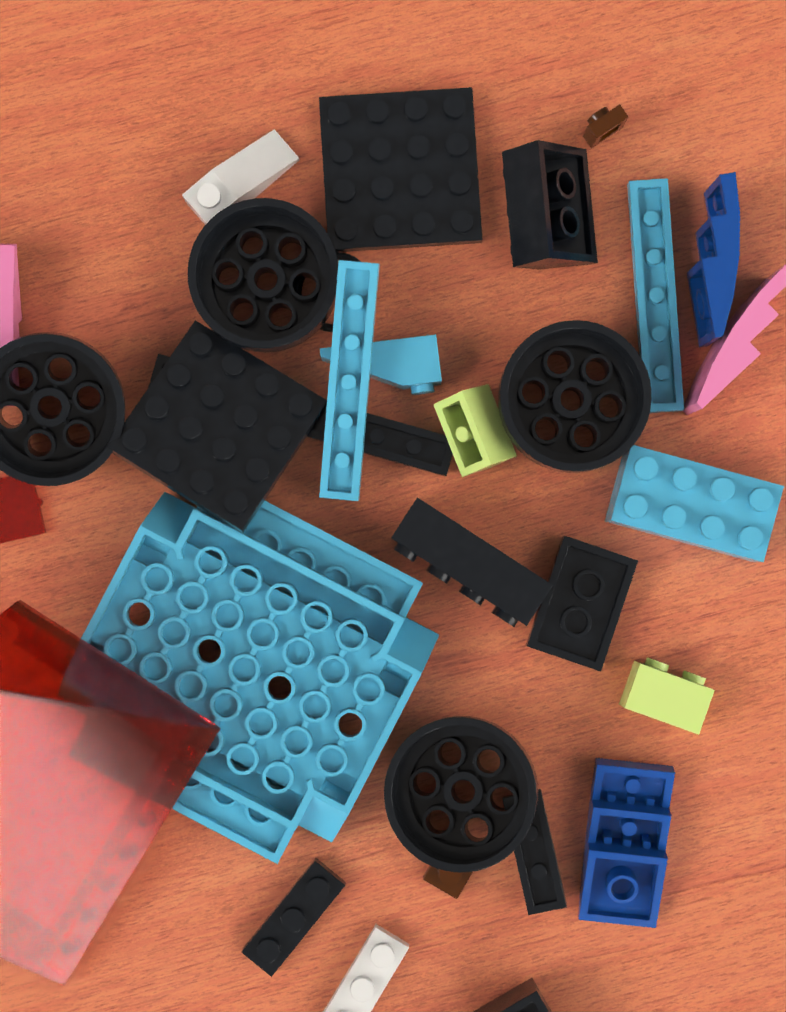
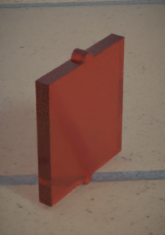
M10 476L0 478V544L46 533L40 507L43 505V500L38 498L36 485L19 481Z

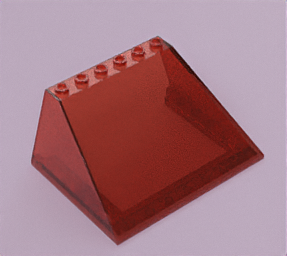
M21 600L16 601L0 614V958L64 986L221 728Z

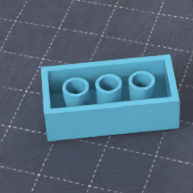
M633 445L622 455L605 522L751 562H764L784 486Z

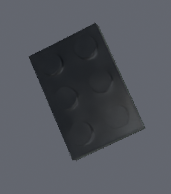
M563 536L547 581L553 586L537 610L526 646L601 672L638 560Z

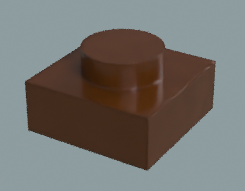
M620 104L610 111L607 107L600 109L587 120L589 125L584 132V139L593 148L622 129L628 119V115Z
M429 865L423 875V880L457 899L473 872H450Z

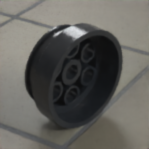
M255 198L235 203L223 209L203 227L190 253L188 285L197 311L217 335L245 350L264 353L277 352L303 343L312 337L329 318L335 306L338 260L329 235L321 224L308 212L286 201L271 198ZM255 237L263 241L262 249L258 253L247 254L243 251V245L248 239ZM288 243H296L301 246L302 250L297 258L287 260L281 256L282 248ZM232 267L239 270V277L236 282L230 285L220 283L219 277L224 269ZM264 273H273L278 278L275 287L270 290H261L257 287V281ZM310 278L314 280L316 288L313 293L307 296L296 293L295 285L299 279ZM241 303H249L253 306L252 316L245 321H238L233 315L234 309ZM279 308H286L292 312V318L285 326H276L271 322L272 314Z
M580 320L563 321L548 325L525 339L512 354L505 366L498 391V407L501 421L507 435L516 448L536 464L550 470L565 473H580L598 469L624 455L642 434L649 417L652 400L649 375L643 360L635 348L612 329L597 323ZM554 354L562 356L567 362L566 372L562 374L552 372L547 365L548 357ZM595 361L604 367L605 375L603 380L595 381L588 377L586 373L588 362ZM536 384L542 390V400L535 404L527 402L522 395L524 385ZM570 390L579 396L580 406L577 410L571 411L563 407L560 399L562 392ZM609 397L617 403L618 411L615 417H606L600 412L599 402L602 398ZM545 419L553 423L555 427L553 439L543 440L538 437L535 426L539 420ZM577 427H587L592 432L593 442L589 447H581L575 442L574 431Z
M39 332L28 334L12 340L1 347L0 470L14 479L39 486L69 484L97 470L112 454L113 451L107 447L111 441L120 439L125 421L124 391L111 363L103 354L87 342L62 333ZM65 358L72 366L71 375L67 378L54 376L50 369L53 359ZM17 367L27 368L33 375L32 385L27 388L17 386L12 379L13 370ZM85 386L96 388L100 393V402L95 406H86L81 403L78 397V392L81 388ZM49 395L58 398L62 405L61 412L53 416L45 414L40 407L41 398ZM14 405L18 407L23 414L22 422L17 425L8 424L2 417L4 406ZM74 424H82L88 428L90 438L84 443H76L69 437L68 428ZM36 433L45 434L51 441V449L47 452L34 450L30 444L31 436Z
M447 717L431 722L416 730L398 748L390 762L385 778V809L390 825L399 841L411 854L422 862L437 869L450 872L479 871L504 860L521 844L533 823L538 805L537 776L532 761L524 747L504 728L478 717ZM446 742H453L459 746L461 758L458 763H448L442 757V747ZM490 749L499 755L500 766L497 770L488 771L481 766L479 758L483 750ZM421 772L430 773L435 778L436 788L434 792L425 793L419 789L417 777ZM458 780H467L472 783L475 789L473 799L464 801L458 798L455 793V784ZM504 787L512 792L514 803L511 807L505 809L495 804L493 792L496 788ZM441 810L448 815L450 821L448 829L437 830L432 826L430 822L432 811ZM472 818L483 819L488 825V835L483 838H476L471 835L468 830L469 820Z

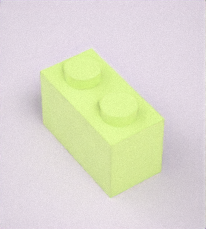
M489 384L462 390L433 404L462 477L486 470L517 456L502 424L499 409Z
M648 657L645 664L634 661L619 705L628 710L699 735L715 691L704 686L706 678L687 671H683L682 677L667 672L668 664Z

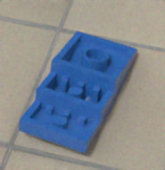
M736 172L720 174L704 192L708 220L695 232L700 261L687 272V279L699 348L707 347L723 337L734 298L740 256V207Z
M603 758L595 759L585 835L578 920L656 928L668 860L666 846L672 816L669 807L675 778L673 766Z

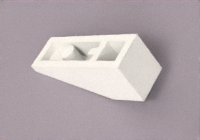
M274 129L210 170L183 193L182 196L192 211L206 225L210 219L223 209L244 200L255 199L300 159Z

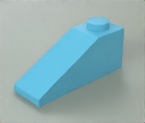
M436 334L373 342L370 378L402 390L411 389L412 395L435 392L434 386L441 385L442 382ZM331 347L319 348L322 361L330 364Z

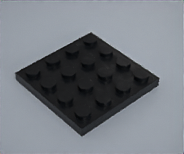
M472 87L319 97L327 234L333 243L335 252L482 243Z
M195 320L124 422L120 439L111 441L107 448L112 450V453L243 534L327 406V400L242 348L227 342L214 331Z

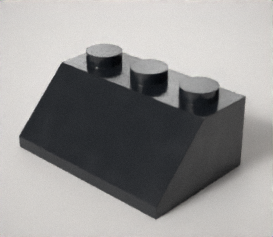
M536 140L503 151V177L505 179L507 216L511 240L510 251L513 267L538 270L598 263L587 149Z

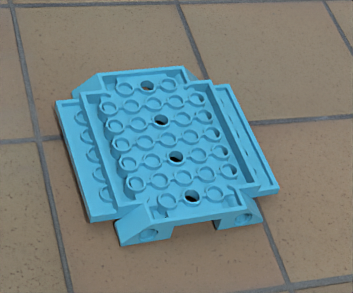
M164 492L136 532L65 668L56 699L86 714L83 719L84 724L68 755L278 864L298 825L332 843L356 802L439 637V634L406 617L423 582L267 501L263 502L242 534L198 506L195 508ZM135 603H143L150 610V619L143 626L134 624L129 617L130 608ZM211 639L219 644L221 654L218 660L207 662L201 658L199 647L204 640ZM277 676L287 678L291 684L290 695L282 699L274 697L269 691V683L272 678ZM353 713L359 716L362 721V728L357 734L347 735L341 731L339 720L343 715Z

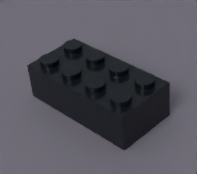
M418 497L391 537V539L397 542L394 548L395 551L412 562L415 561L417 556L430 563L426 571L446 584L451 578L463 585L459 590L460 593L480 606L484 599L495 605V608L491 613L515 627L518 621L526 626L528 625L553 586Z

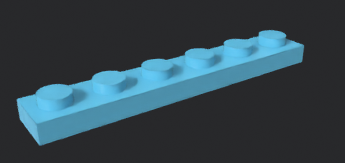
M668 178L629 181L627 191L638 349L651 384L652 400L650 413L684 410Z
M338 261L319 498L359 501L380 263Z

